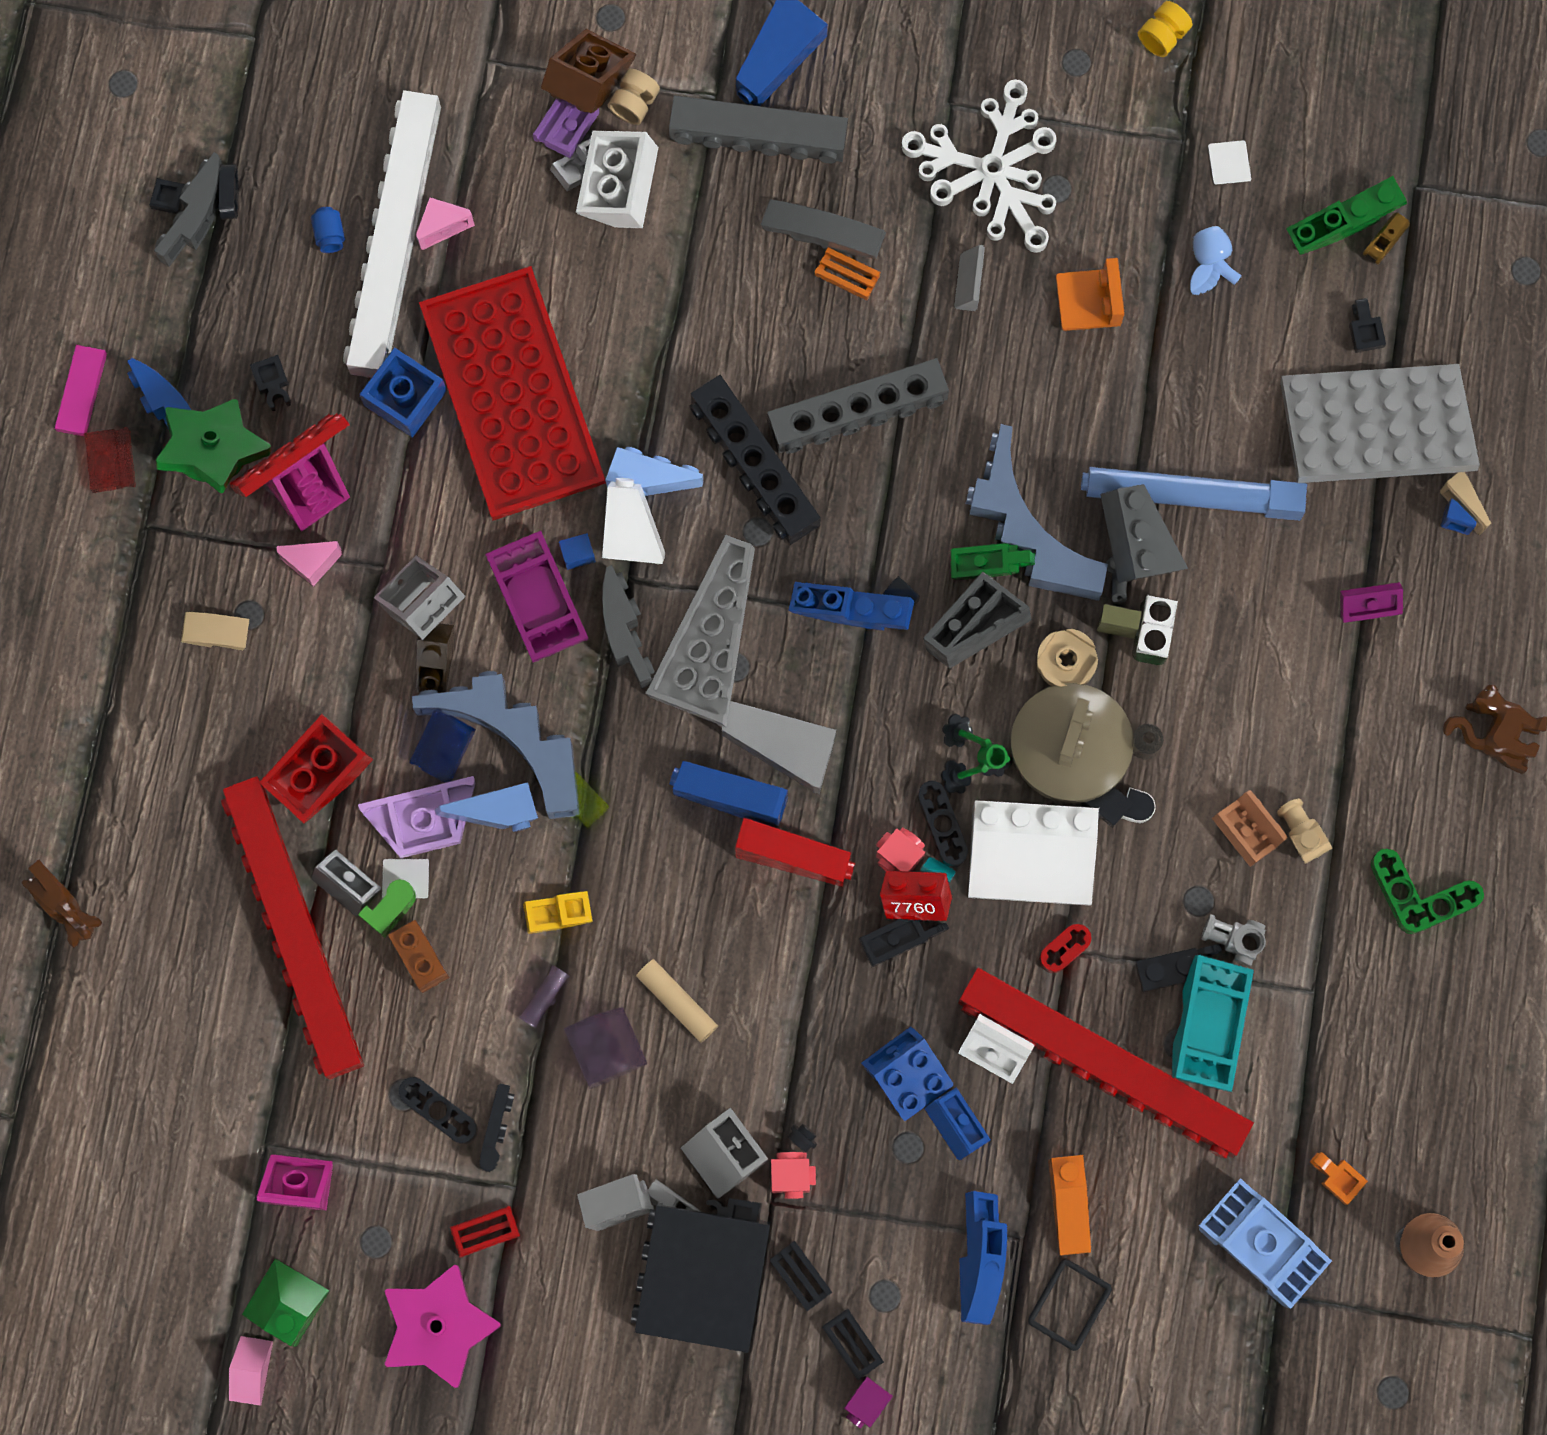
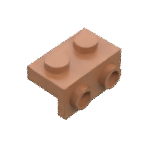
M1251 790L1245 792L1235 802L1212 818L1250 867L1275 850L1288 838L1281 826L1272 818Z

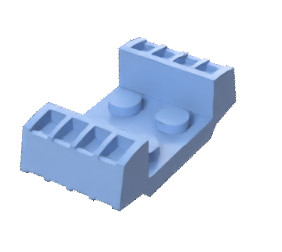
M1241 1178L1199 1225V1231L1214 1245L1219 1244L1268 1288L1266 1292L1282 1306L1289 1309L1294 1306L1332 1262L1312 1240Z

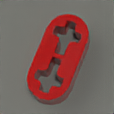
M1073 924L1065 929L1041 952L1039 960L1042 968L1049 973H1058L1067 967L1090 945L1092 937L1089 929L1081 924ZM1073 931L1075 934L1083 933L1082 942L1084 945L1081 946L1076 943L1069 949L1066 944L1072 938L1070 932ZM1062 948L1065 953L1059 959L1061 965L1058 966L1055 963L1049 965L1046 962L1049 958L1047 952L1050 951L1052 954H1055Z

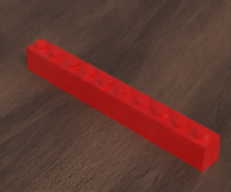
M256 776L224 788L225 798L221 799V803L227 817L231 815L233 817L235 826L231 828L237 845H243L245 855L241 856L246 872L253 873L256 883L251 884L255 898L257 901H263L266 910L261 913L267 930L273 929L276 940L272 941L274 952L278 959L283 957L286 969L282 970L284 980L288 988L293 986L296 998L292 999L295 1011L298 1016H304L307 1027L302 1028L308 1045L314 1044L317 1056L313 1057L315 1067L319 1075L324 1073L325 1077L331 1080L362 1068L365 1065L266 790L259 783L261 781L260 778Z
M979 967L958 1004L963 1006L961 1011L974 1019H977L979 1014L987 1017L1033 1043L1034 1047L1045 1052L1043 1057L1058 1066L1063 1062L1073 1068L1071 1071L1073 1075L1084 1081H1088L1089 1078L1100 1083L1098 1087L1100 1090L1113 1097L1116 1094L1128 1099L1126 1102L1128 1106L1139 1112H1143L1144 1109L1155 1114L1154 1120L1165 1127L1171 1128L1174 1125L1183 1130L1181 1134L1183 1137L1197 1144L1200 1140L1211 1146L1209 1151L1220 1158L1226 1159L1227 1156L1231 1158L1237 1156L1254 1124L1251 1120L1178 1079L1172 1078L1171 1075Z

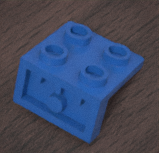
M911 1026L861 1062L865 1070L880 1085L904 1121L908 1120L953 1086L952 1080L926 1040Z

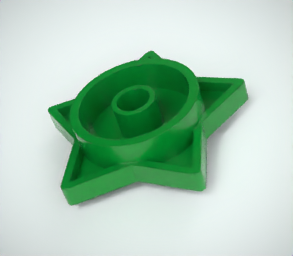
M232 399L204 412L172 407L165 408V418L171 439L156 459L157 470L183 472L188 477L206 482L219 493H223L232 477L237 475L244 465L271 455V445L243 427L237 399Z

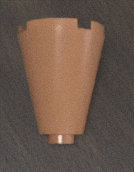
M1427 1213L1417 1216L1407 1223L1400 1239V1250L1404 1261L1413 1271L1427 1277H1441L1449 1274L1459 1265L1464 1253V1240L1459 1228L1450 1219L1440 1214Z

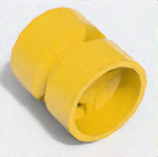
M1172 1L1163 2L1154 13L1155 19H1148L1138 31L1141 43L1151 53L1159 57H1166L1176 46L1177 40L1182 39L1193 25L1187 12Z

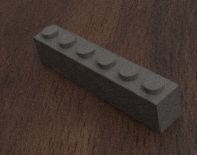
M674 95L669 135L670 140L683 145L700 143L708 148H720V146L733 148L738 152H748L749 150L761 151L768 156L784 154L798 160L815 158L821 162L831 164L836 161L843 162L848 118Z

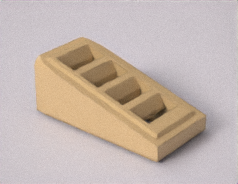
M1458 472L1445 483L1440 493L1448 502L1451 498L1455 499L1474 518L1477 524L1473 530L1477 535H1481L1490 526L1491 522L1465 472Z

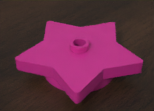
M458 1265L450 1267L425 1289L385 1290L397 1325L385 1366L425 1365L454 1388L460 1386L469 1350L499 1329L501 1323L469 1303ZM434 1320H439L442 1323V1329L438 1333L432 1332L430 1328Z

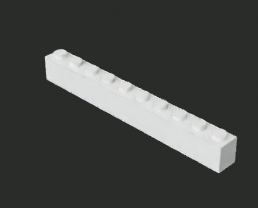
M403 90L401 101L397 100L395 118H398L396 127L391 128L389 135V144L392 145L390 154H386L384 159L385 181H380L378 187V199H381L379 209L375 208L373 212L372 225L375 226L374 234L369 236L367 240L368 263H363L361 281H364L362 291L358 290L356 294L355 308H358L356 319H351L349 335L352 336L351 345L345 347L343 362L347 365L351 375L372 378L392 350L441 110L437 95Z

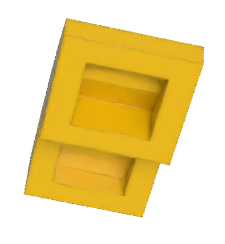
M587 891L557 895L555 898L526 901L523 904L528 934L592 922Z

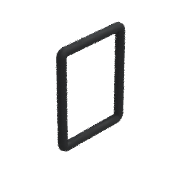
M1063 1259L1060 1261L1031 1312L1028 1323L1070 1350L1077 1351L1108 1299L1112 1287L1109 1283L1074 1262ZM1065 1265L1105 1288L1075 1344L1034 1321Z

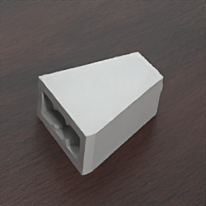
M616 478V482L611 481L608 485L602 558L662 564L665 559V550L641 484H634V480L630 478Z

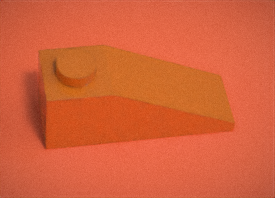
M1083 1155L1051 1158L1048 1160L1059 1256L1091 1253L1087 1184Z

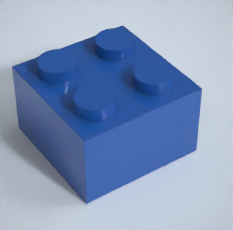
M394 347L359 395L365 407L413 438L445 395L447 389L442 378Z

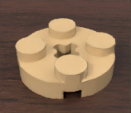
M1075 629L1055 631L1049 634L1042 641L1037 653V670L1042 678L1051 686H1067L1065 683L1085 685L1093 677L1098 665V657L1093 641L1086 634ZM1068 653H1072L1074 655L1072 660L1075 664L1073 666H1063L1059 656L1061 654L1066 656Z

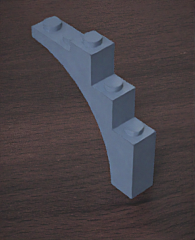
M1001 424L999 434L993 433L989 450L995 451L993 462L987 461L984 479L977 478L976 486H969L966 504L971 505L969 515L1004 522L998 523L995 540L1001 541L1000 544L1017 545L1018 551L1031 550L1032 553H1035V565L1026 566L1025 576H1030L1028 586L1099 601L1103 592L1108 564L1086 558L1063 546L1048 534L1032 516L1019 493L1012 470L1010 451L1012 426Z
M495 671L482 672L479 674V677H472L473 689L468 690V687L458 686L451 688L450 692L438 693L436 690L421 691L418 696H412L413 709L416 715H444L465 719L488 728L514 747L523 756L537 777L543 792L549 819L580 816L571 739L565 738L564 735H551L546 738L547 740L541 741L537 707L531 706L530 703L514 704L513 708L508 709L505 680L502 674H497Z

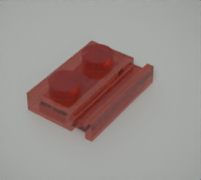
M123 427V429L119 430L109 429L84 433L90 490L93 493L123 489V487L129 486L136 487L131 436L128 427Z

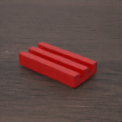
M511 1206L450 1227L460 1258L520 1237ZM504 1215L507 1217V1221L462 1237L459 1235V1231ZM508 1227L511 1229L510 1233L465 1249L463 1247V1243Z

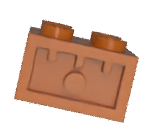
M1118 258L1106 259L1101 270L1067 272L1056 275L1060 320L1063 331L1121 326L1124 317V305Z

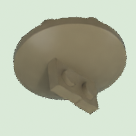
M1065 683L1067 686L1060 687L1055 685L1038 692L1024 704L1013 724L1011 753L1017 771L1033 790L1055 801L1081 803L1104 795L1122 780L1132 759L1134 738L1126 713L1112 697L1092 686Z

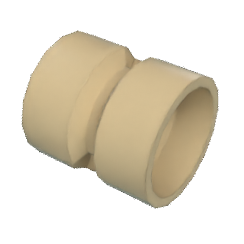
M629 69L620 82L621 89H617L611 97L608 108L621 120L633 125H639L648 112L647 105L653 103L660 91V86L647 74L636 69Z

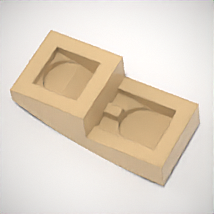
M185 612L181 642L210 648L214 645L243 651L246 648L249 619L210 613Z

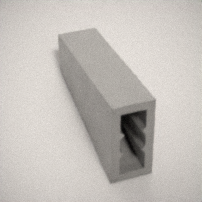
M731 701L727 727L721 726L722 736L812 792L820 794L834 745L836 730Z

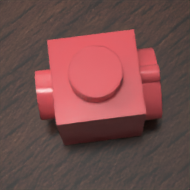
M903 827L900 830L896 829L892 835L886 832L876 844L879 848L876 857L879 859L877 863L884 871L912 872L925 855L923 850L925 844L915 834Z
M780 1152L776 1153V1159H771L772 1193H785V1199L804 1198L803 1193H810V1185H816V1167L809 1166L807 1153Z

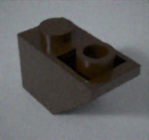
M439 623L423 640L418 637L416 692L425 690H436L438 693L447 692L453 654L454 625Z

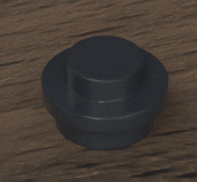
M804 1124L800 1127L793 1125L791 1127L792 1132L788 1135V1138L806 1153L810 1148L815 1149L817 1143L814 1139L817 1135Z

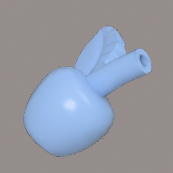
M1211 226L1195 234L1193 237V251L1196 260L1201 265L1196 268L1191 278L1190 291L1192 295L1203 294L1213 289L1217 285L1220 275L1235 285L1242 275L1233 270L1224 261L1232 253V244L1227 234L1219 226Z

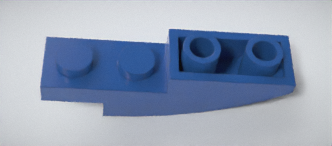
M134 358L128 360L132 371L127 372L135 389L141 387L144 396L140 397V400L148 414L153 412L158 421L164 419L167 425L165 418L166 407L191 410L181 394L158 372Z
M795 582L789 611L806 617L861 628L884 630L886 627L908 630L914 600L911 597L855 592L849 587Z
M971 1191L965 1193L967 1256L959 1258L961 1322L989 1325L996 1310L1004 1277L1007 1251V1224L999 1223L998 1195Z

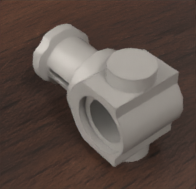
M1210 914L1203 929L1201 940L1206 941L1209 939L1225 945V951L1231 952L1234 962L1251 967L1256 956L1265 947L1266 939L1264 934L1266 930L1264 929L1266 926L1254 920H1248L1245 925L1237 922L1230 925L1215 919V915ZM1250 936L1254 938L1257 944L1256 950H1247L1242 944L1243 937Z

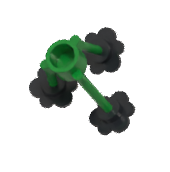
M952 714L948 719V724H945L942 728V732L945 734L944 744L948 747L954 745L962 747L965 744V740H971L981 745L977 754L979 762L977 767L966 770V766L963 763L957 764L954 760H949L945 763V770L941 772V778L945 781L946 791L962 794L966 791V786L970 785L972 775L982 773L985 776L994 774L1000 777L1004 774V769L1011 767L1012 758L1007 754L1005 746L994 744L990 739H983L974 735L972 727L969 726L970 719L966 716L961 717L958 714Z

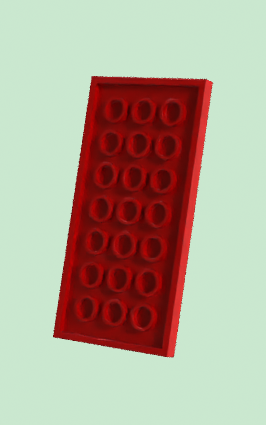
M532 266L419 302L492 521L606 484Z

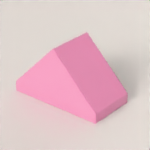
M429 198L416 233L421 250L475 226L472 214L469 209Z
M337 541L277 546V553L281 560L312 586L321 579L342 555Z
M240 1337L229 1367V1401L254 1405L262 1404L273 1341Z

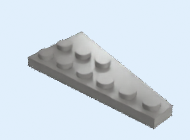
M725 535L646 691V694L652 699L727 727L755 551L752 544Z

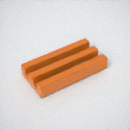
M829 247L825 251L819 267L815 270V276L865 300H868L881 273ZM830 259H832V260H834V261H836V262H838V263H840V264H842V265H845V266H847V267H849V268H851V269H853V270H855V271H857V272H859V273H861V274H863V275H866V276L870 277L871 280L868 279V278H866V277H864V276H862V275H860V274H858V273H855V272H853V271H851V270H849V269H847V268H845V267H843V266H841V265H839V264H837V263H834V262L830 261ZM825 268L832 269L849 279L867 286L866 290L825 271Z

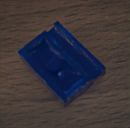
M437 708L433 711L409 763L421 767V770L447 783L452 781L476 729L451 715L441 712L442 710Z

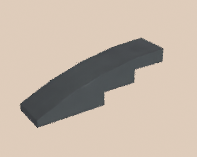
M770 199L761 222V226L765 231L788 234L796 241L819 244L824 250H827L829 247L840 253L877 259L886 234L882 229L850 218Z

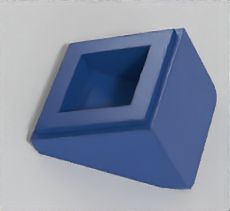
M1451 498L1445 507L1440 526L1468 535L1476 527L1477 522L1455 499Z
M588 533L559 541L567 570L596 562Z

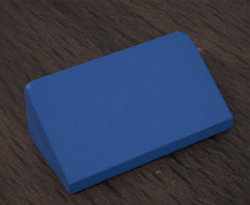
M957 1087L925 1108L927 1114L958 1160H962L991 1141Z

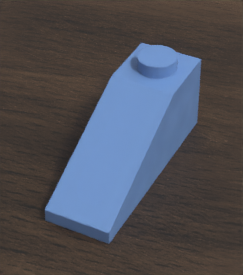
M528 782L440 805L434 809L437 816L499 829L512 827L513 832L530 828V822L538 818Z

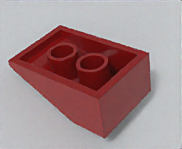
M321 714L259 783L305 824L353 783L373 759L331 720Z

